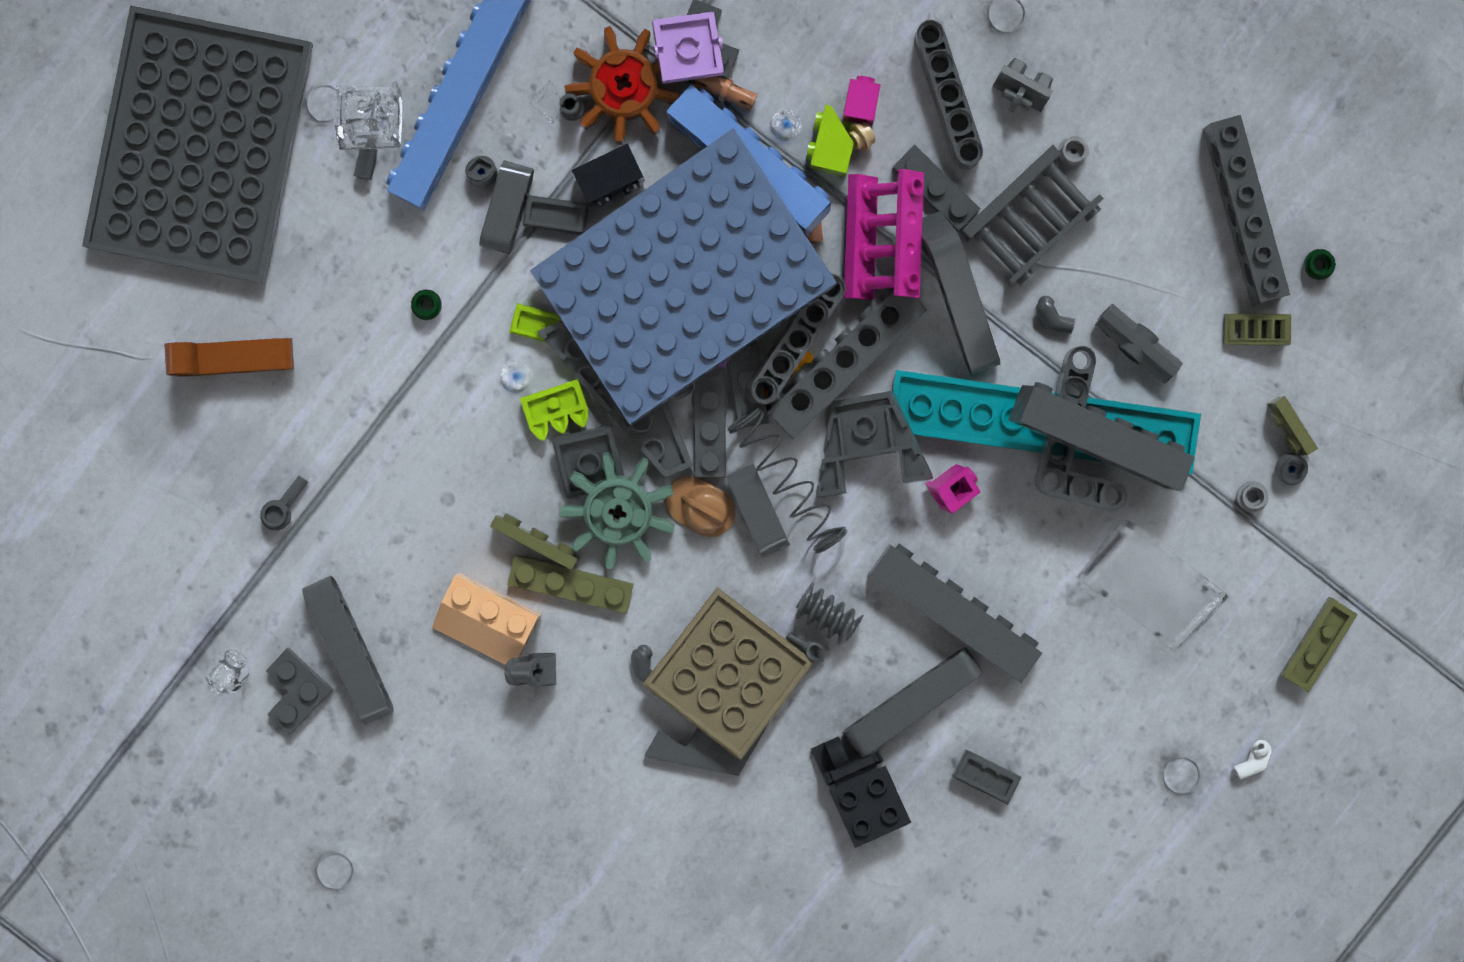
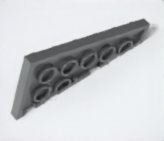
M563 321L537 331L665 478L694 466L667 402L633 425H630Z

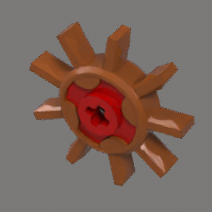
M611 26L604 27V40L608 46L609 53L597 60L587 51L577 47L573 52L574 57L580 64L592 70L589 82L565 85L566 94L570 93L575 96L588 94L592 96L595 106L583 116L580 122L581 127L587 130L603 114L616 119L614 136L618 145H623L625 140L626 121L638 117L644 121L651 133L655 136L659 134L660 127L658 121L649 112L650 107L655 100L673 104L681 96V94L673 90L662 89L657 85V76L660 74L659 63L651 64L643 56L650 44L651 34L649 30L644 29L638 36L635 48L628 50L618 48L616 34ZM627 79L630 88L624 87L622 91L619 90L617 82L623 83Z

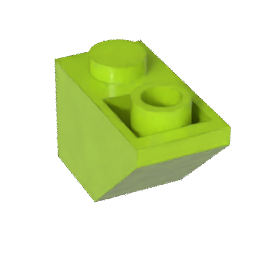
M825 104L823 113L817 111L813 130L819 132L816 143L811 141L809 143L806 160L811 161L810 169L845 178L854 142L832 106Z

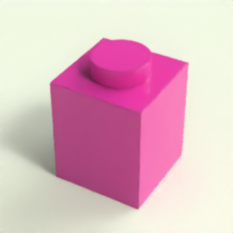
M857 76L856 80L850 79L842 120L854 123L864 121L872 126L881 84L874 83L875 79L867 76Z

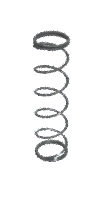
M756 407L731 424L727 431H729V434H733L761 414L759 421L742 440L739 447L743 448L770 437L776 436L778 438L776 445L757 466L756 471L764 470L784 461H795L792 470L773 491V494L776 495L806 483L812 485L810 492L790 514V518L815 508L828 507L829 511L826 517L806 540L811 541L829 533L813 548L815 553L824 552L839 542L847 534L848 530L844 526L837 527L813 536L830 515L831 506L827 504L815 505L796 513L812 494L814 489L812 481L798 482L779 490L797 467L798 460L796 458H784L761 467L776 450L781 437L777 434H770L744 444L763 420V411L760 410V407Z

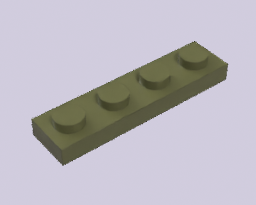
M514 555L507 585L627 614L634 583L582 570H570L565 566Z

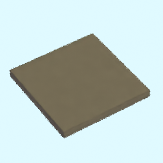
M717 587L642 685L729 753L741 760L813 665L814 661L810 660L807 655Z

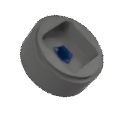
M477 156L471 159L465 169L469 182L477 188L490 186L498 176L495 163L487 156Z
M1296 453L1283 455L1275 466L1277 478L1287 485L1299 484L1308 473L1306 460Z

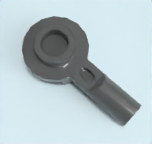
M298 475L280 500L269 501L262 507L260 519L266 528L279 531L289 524L291 520L289 507L308 484V481Z

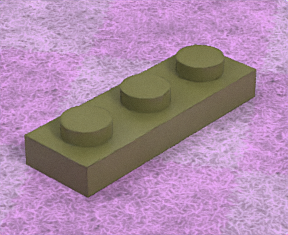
M505 513L504 517L500 515L494 517L490 525L491 528L570 570L575 568L580 558L574 555L575 551L569 545L559 542L557 546L547 541L549 535L534 527L531 531L526 530L520 526L521 520L508 513Z
M1328 597L1283 668L1280 676L1304 691L1309 692L1358 614L1335 599Z

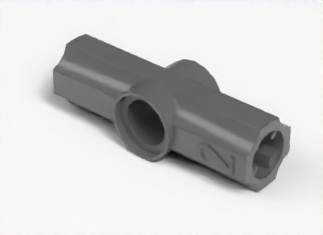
M1111 304L1094 324L1119 345V350L1137 364H1142L1164 384L1174 377L1183 364L1179 358L1159 343V338L1151 330L1140 323L1136 324L1114 304Z

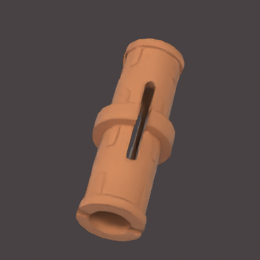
M717 76L696 79L697 81L694 84L695 88H702L708 93L719 97L718 101L722 103L728 101L746 109L748 112L751 111L758 93L733 84V80L727 78V80Z

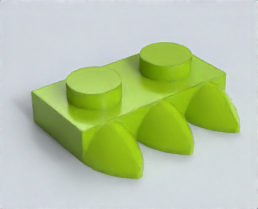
M579 379L520 398L531 432L542 441L547 437L549 421L554 429L562 434H565L568 427V415L581 427H585L587 423L588 405Z

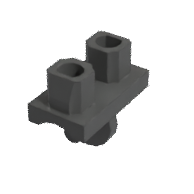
M1013 58L1007 66H1003L993 87L1002 91V97L1011 101L1008 108L1009 111L1014 113L1019 105L1026 110L1032 107L1041 112L1053 93V90H1051L1053 78L1043 72H1038L1034 80L1023 75L1027 65L1017 58Z

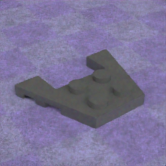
M887 391L832 401L825 439L827 447L825 458L821 462L820 470H822L820 486L817 485V497L847 493L843 468L844 461L899 452L903 483L933 479V474L894 392Z
M767 726L741 760L737 759L698 728H696L687 745L658 730L645 756L739 776Z

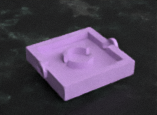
M714 12L652 20L655 39L653 49L655 50V59L658 58L662 84L722 76L724 74L720 49H723L722 37L718 36Z

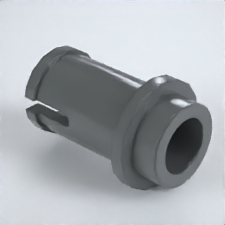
M569 93L562 96L559 103L561 115L569 121L581 118L584 113L582 101L574 94ZM575 104L573 109H567L568 105Z

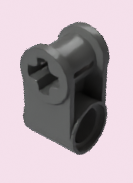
M532 653L529 656L509 659L504 670L506 682L511 686L524 684L534 687L556 685V653Z

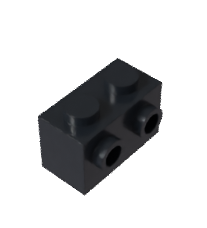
M628 143L572 170L589 207L596 205L597 209L614 201L612 197L621 192L629 195L641 188L640 183L645 181Z

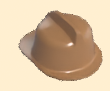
M694 476L681 477L671 484L674 494L665 499V504L670 516L677 522L707 537L719 536L727 532L732 526L735 518V506L726 493Z

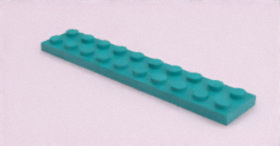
M895 370L892 392H894L914 435L1041 453L1045 436L1008 420L1021 389L1020 387ZM1087 398L1086 409L1089 406L1104 410L1107 412L1106 418L1113 421L1115 418H1120L1131 422L1133 430L1141 433V430L1144 429L1159 435L1158 441L1165 444L1168 441L1183 445L1186 447L1184 452L1195 457L1201 413ZM1059 442L1053 444L1051 455L1064 456V446ZM1075 449L1073 458L1103 462ZM1195 458L1189 470V475H1193Z

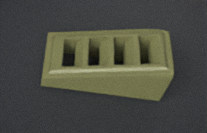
M1224 314V345L1288 346L1291 344V314ZM1235 321H1241L1240 338H1235ZM1249 321H1253V338H1248ZM1262 321H1266V338H1261ZM1275 322H1279V339H1275Z

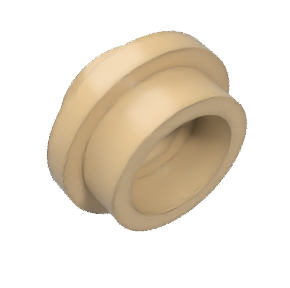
M864 121L861 123L855 122L850 125V133L848 134L854 142L853 147L863 152L870 150L871 145L876 142L871 127Z

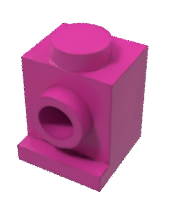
M958 464L952 466L934 481H928L925 484L939 508L951 514L981 493L976 485L978 479L975 473L968 466L963 467Z

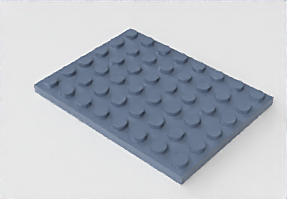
M734 128L530 270L630 425L642 419L838 285Z

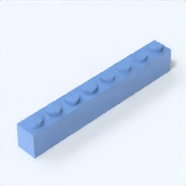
M483 0L481 4L477 3L474 6L470 15L472 22L467 32L463 30L456 42L458 50L454 58H449L443 67L442 75H444L440 86L435 85L429 95L428 102L431 104L427 112L419 115L414 129L417 131L412 141L408 140L403 146L400 157L403 159L398 169L393 168L387 178L386 184L389 185L387 189L389 193L425 211L531 0Z

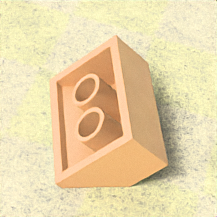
M459 573L454 576L440 604L432 628L506 665L509 659L522 655L542 614Z

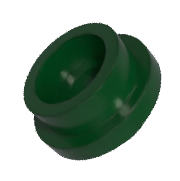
M1325 249L1313 250L1305 257L1304 270L1312 279H1326L1335 270V258ZM1316 259L1323 262L1322 270L1315 268L1314 262Z
M428 289L420 290L411 300V309L418 318L432 320L440 314L442 301L436 292ZM427 299L431 300L432 308L424 311L422 302Z

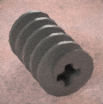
M811 582L796 606L795 618L799 619L804 614H807L806 625L809 626L814 621H818L816 631L820 632L827 627V638L830 639L835 634H838L837 645L840 646L849 640L864 615L855 620L854 608L844 613L845 603L843 601L834 607L835 596L830 595L823 600L824 589L820 588L815 593H812L814 583Z

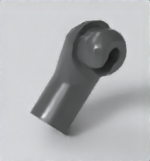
M1050 296L1040 297L1036 305V314L1042 325L1047 329L1072 334L1075 319L1059 316L1054 306L1055 301Z
M639 645L631 654L632 673L643 683L652 672L649 666V658L653 653L647 645Z

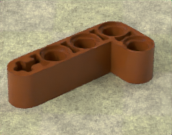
M292 338L210 343L174 342L164 344L166 375L188 377L294 369Z

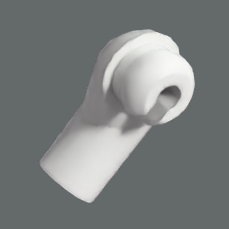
M1257 740L1254 742L1248 760L1234 766V771L1239 780L1260 773L1267 768L1272 751L1267 741Z

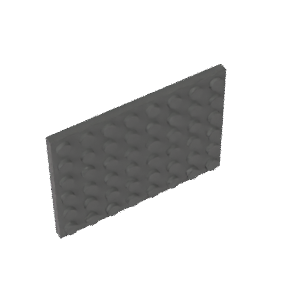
M130 5L82 247L265 284L313 43Z

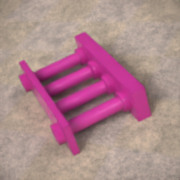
M898 169V182L879 184L878 177L862 174L848 175L844 280L846 291L844 298L874 300V289L894 288V296L920 298L924 172ZM897 194V213L877 215L878 196ZM896 226V244L876 246L877 227ZM895 257L894 276L875 277L876 258Z

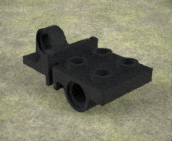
M839 736L811 748L826 785L830 786L835 783L837 788L830 790V794L855 848L911 823L886 765L879 769L876 764L883 762L879 751L851 763Z

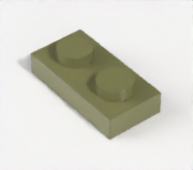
M1286 396L1277 397L1267 403L1271 409L1269 411L1270 418L1277 427L1282 426L1287 434L1285 441L1292 452H1298L1299 455H1309L1318 449Z

